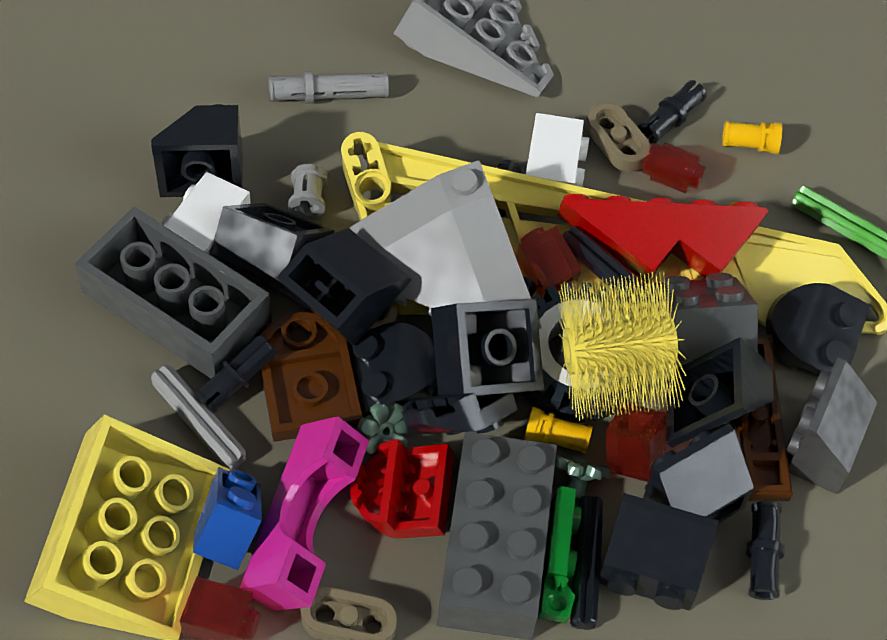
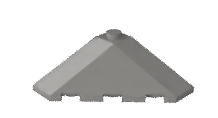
M413 0L393 33L403 40L409 48L417 50L425 57L537 98L554 76L550 65L543 63L541 66L534 52H537L540 44L531 25L525 24L522 26L520 24L517 13L520 12L522 6L519 0Z
M479 160L435 176L349 227L412 279L394 300V302L406 306L409 300L429 307L428 313L431 316V308L456 303L531 299ZM538 318L539 329H541L542 327Z

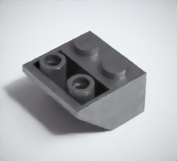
M837 358L830 374L821 371L801 413L798 426L795 428L786 449L788 454L793 455L789 464L790 474L838 494L850 473L877 405L875 398L848 362L843 359Z

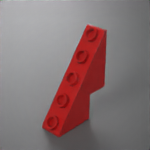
M568 194L563 197L557 216L571 227L579 226L640 280L642 278L643 282L645 274L647 284L649 282L648 273L649 279H651L652 272L654 275L671 253L705 279L709 274L722 273L760 225L769 210L765 207H758V204L754 202H738L733 204V206L716 205L712 200H696L690 204L674 203L669 198H653L648 202L631 201L626 196H611L606 200L589 199L588 196L583 194Z

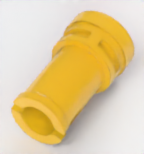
M725 121L722 136L723 147L756 148L758 152L764 151L770 154H779L782 140V123L761 122L760 125Z
M532 406L523 440L555 444L581 452V454H586L593 426H585L553 417L554 413L549 412V414H546L540 408Z

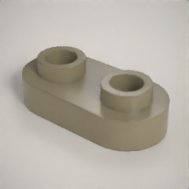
M600 103L592 107L588 114L586 130L611 164L620 170L628 172L637 171L644 167L648 159L650 144L621 107L612 103Z
M319 587L312 606L300 609L301 622L305 631L317 639L393 640L396 634V612L390 603L378 597L332 587ZM325 611L334 615V618L329 622H321L316 617L319 613ZM368 622H376L381 626V629L375 633H370L364 629V625Z

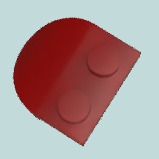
M399 439L390 440L378 445L377 449L379 452L366 465L361 463L356 480L350 483V496L353 505L375 530L385 536L397 539L445 536L454 451L449 444L405 448Z

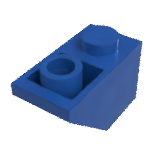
M218 467L194 532L193 553L238 570L262 521L261 484L256 483V479L242 470L232 469L229 472Z

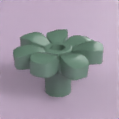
M394 402L389 403L388 406L377 403L371 407V415L360 419L357 428L360 432L367 434L365 436L369 440L366 449L367 453L374 454L375 456L379 452L377 449L378 445L394 439H399L406 448L408 441L401 436L402 433L408 432L401 413L404 411L403 406Z
M556 456L555 467L563 470L569 476L567 487L576 489L575 497L577 498L584 496L587 481L593 479L601 480L602 477L609 478L612 470L608 466L586 463V459L571 456V459Z

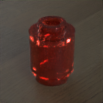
M666 142L663 146L653 143L646 157L642 173L649 175L650 180L687 194L690 187L698 188L706 166L700 165V155Z

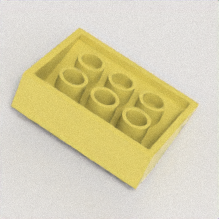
M104 414L85 433L24 602L74 621L161 640H179L203 561L202 556L193 553L194 532L218 467L229 472L230 469Z

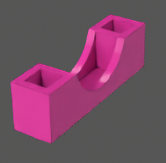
M332 417L301 425L241 582L240 590L272 611L311 607L326 563L318 558L313 550V535L316 524L331 499L340 490L356 480L369 443L367 438L340 417Z

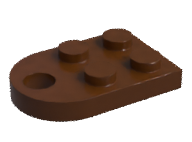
M292 313L274 321L264 331L262 336L275 347L277 353L260 369L273 442L295 439L301 425L337 416L356 429L362 418L346 339L315 313ZM303 329L308 331L311 337L303 342H295L289 339L288 335L294 330Z

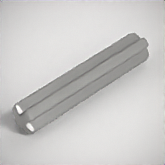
M163 365L159 370L153 372L151 375L152 385L224 467L230 469V471L242 465L247 459L245 449L207 406L200 401L178 373L169 365Z

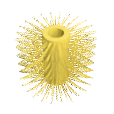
M653 272V296L649 273L648 288L644 274L645 293L642 286V278L640 293L638 277L636 291L633 276L634 294H632L631 281L628 289L626 277V293L623 288V280L621 291L619 278L617 280V287L614 279L615 296H613L612 283L609 290L607 279L606 292L604 291V283L603 291L601 290L599 280L596 293L594 278L596 296L595 299L592 285L594 306L591 297V287H589L587 281V294H585L584 286L585 304L582 286V302L579 286L578 304L576 281V301L573 287L574 303L571 288L570 303L567 283V305L564 281L566 299L565 306L562 288L564 308L561 299L564 319L560 305L559 309L565 328L561 324L563 330V337L561 336L563 339V350L560 351L564 353V366L566 365L567 368L566 383L568 374L570 375L569 399L572 376V410L574 385L575 411L577 417V397L579 421L578 396L581 414V399L584 413H586L584 407L585 397L587 418L588 398L590 419L589 396L592 411L593 396L596 415V393L599 418L597 392L601 415L603 408L604 411L606 408V416V400L608 401L610 415L609 392L612 412L615 403L618 415L617 399L619 400L621 411L623 403L622 388L625 414V397L627 398L628 411L630 398L632 411H634V399L637 412L636 397H638L640 412L641 399L645 412L644 393L646 395L647 408L649 394L651 408L653 395L656 410L655 389L659 410V391L664 409L663 389L666 405L668 391L670 406H672V391L675 408L673 381L678 401L676 376L682 399L675 369H677L684 388L676 361H678L685 374L678 360V352L683 356L678 350V341L684 339H677L676 329L679 324L676 328L674 324L677 306L673 319L671 318L673 291L669 313V278L666 308L664 272V300L661 276L659 292L657 276L655 290ZM599 285H600L602 303H601V301H600V296H599ZM607 286H608V291H609V296H610V305H609V301H608ZM588 287L590 292V302L588 298ZM630 289H631L632 303H631V299H630ZM638 289H639V295H640V303H639V299H638ZM619 290H620V296H621V304H620V300H619ZM627 290L629 295V304L627 300ZM616 292H617V296H618V306H617V300H616ZM637 383H638V387H639L640 401H639ZM630 388L632 393V402L630 397ZM618 390H620L621 405H620V399H619V392H618ZM603 392H604V398H605V407H604V403H603ZM611 392L613 396V406L611 401ZM600 394H601V399H602V409H601V403H600Z

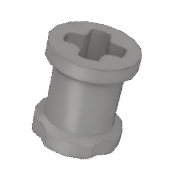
M302 164L292 170L291 182L294 185V192L288 200V210L290 213L304 219H315L324 214L325 201L322 198L323 187L327 185L328 174L323 168L314 164Z

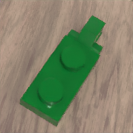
M560 486L557 488L550 503L538 610L539 619L566 623L569 619L575 599V594L567 586L568 578H572L574 575L577 561V551L570 549L571 534H577L581 521V507L575 506L576 489Z

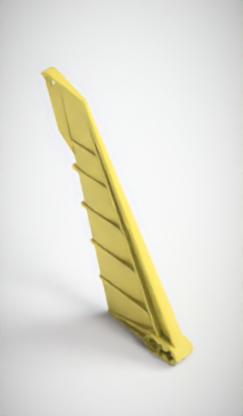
M365 132L350 134L345 138L341 147L343 171L360 221L390 204L391 193L405 195L439 174L471 163L377 142L372 135ZM357 155H362L363 159L367 160V170L361 171V164ZM481 165L497 208L506 212L507 218L501 217L521 273L523 276L532 279L537 285L532 298L537 294L544 298L545 290L554 285L557 292H561V284L563 287L564 281L565 283L573 281L574 291H576V281L578 291L580 282L582 286L583 279L584 283L586 281L591 283L592 279L595 294L594 278L597 293L599 280L600 285L603 287L602 280L562 246V235L571 226L520 220L518 212L559 218L557 214L561 201L568 194H583L588 196L589 199L606 200L608 197L620 195ZM372 189L378 190L383 194L375 200H369L362 196L364 192ZM630 198L631 201L647 202L643 200ZM758 226L722 271V273H728L736 277L758 303V323L765 327L768 311L772 303L780 295L806 284L826 283L871 305L870 307L877 315L878 321H865L861 334L883 335L887 331V303L844 249L837 243ZM672 253L653 275L654 283H656V276L658 283H660V276L661 282H663V272L665 278L684 276L690 280L705 279ZM409 300L407 305L404 306L395 302L397 316L429 315V307Z

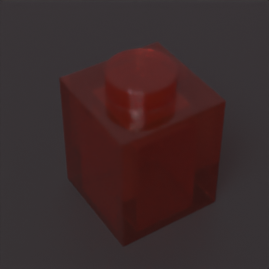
M557 225L547 231H544L543 227L537 228L521 238L520 241L522 243L518 246L516 259L527 278L532 279L537 285L536 294L544 298L545 290L555 285L558 292L562 290L561 284L563 287L564 281L565 283L573 281V284L575 281L578 282L582 268Z
M622 403L621 411L619 408L618 415L617 413L615 414L606 429L607 466L612 469L611 473L648 482L652 472V464L657 458L666 453V413L649 409L648 412V408H645L644 412V407H641L640 412L639 406H637L636 412V405H633L634 411H632L631 404H629L628 411V405L625 403V414V408Z
M196 577L179 622L184 640H253L259 624L260 612L255 611L253 592Z

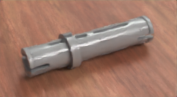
M312 71L304 72V75L268 76L269 100H305V103H314L315 99L388 98V73L313 75Z

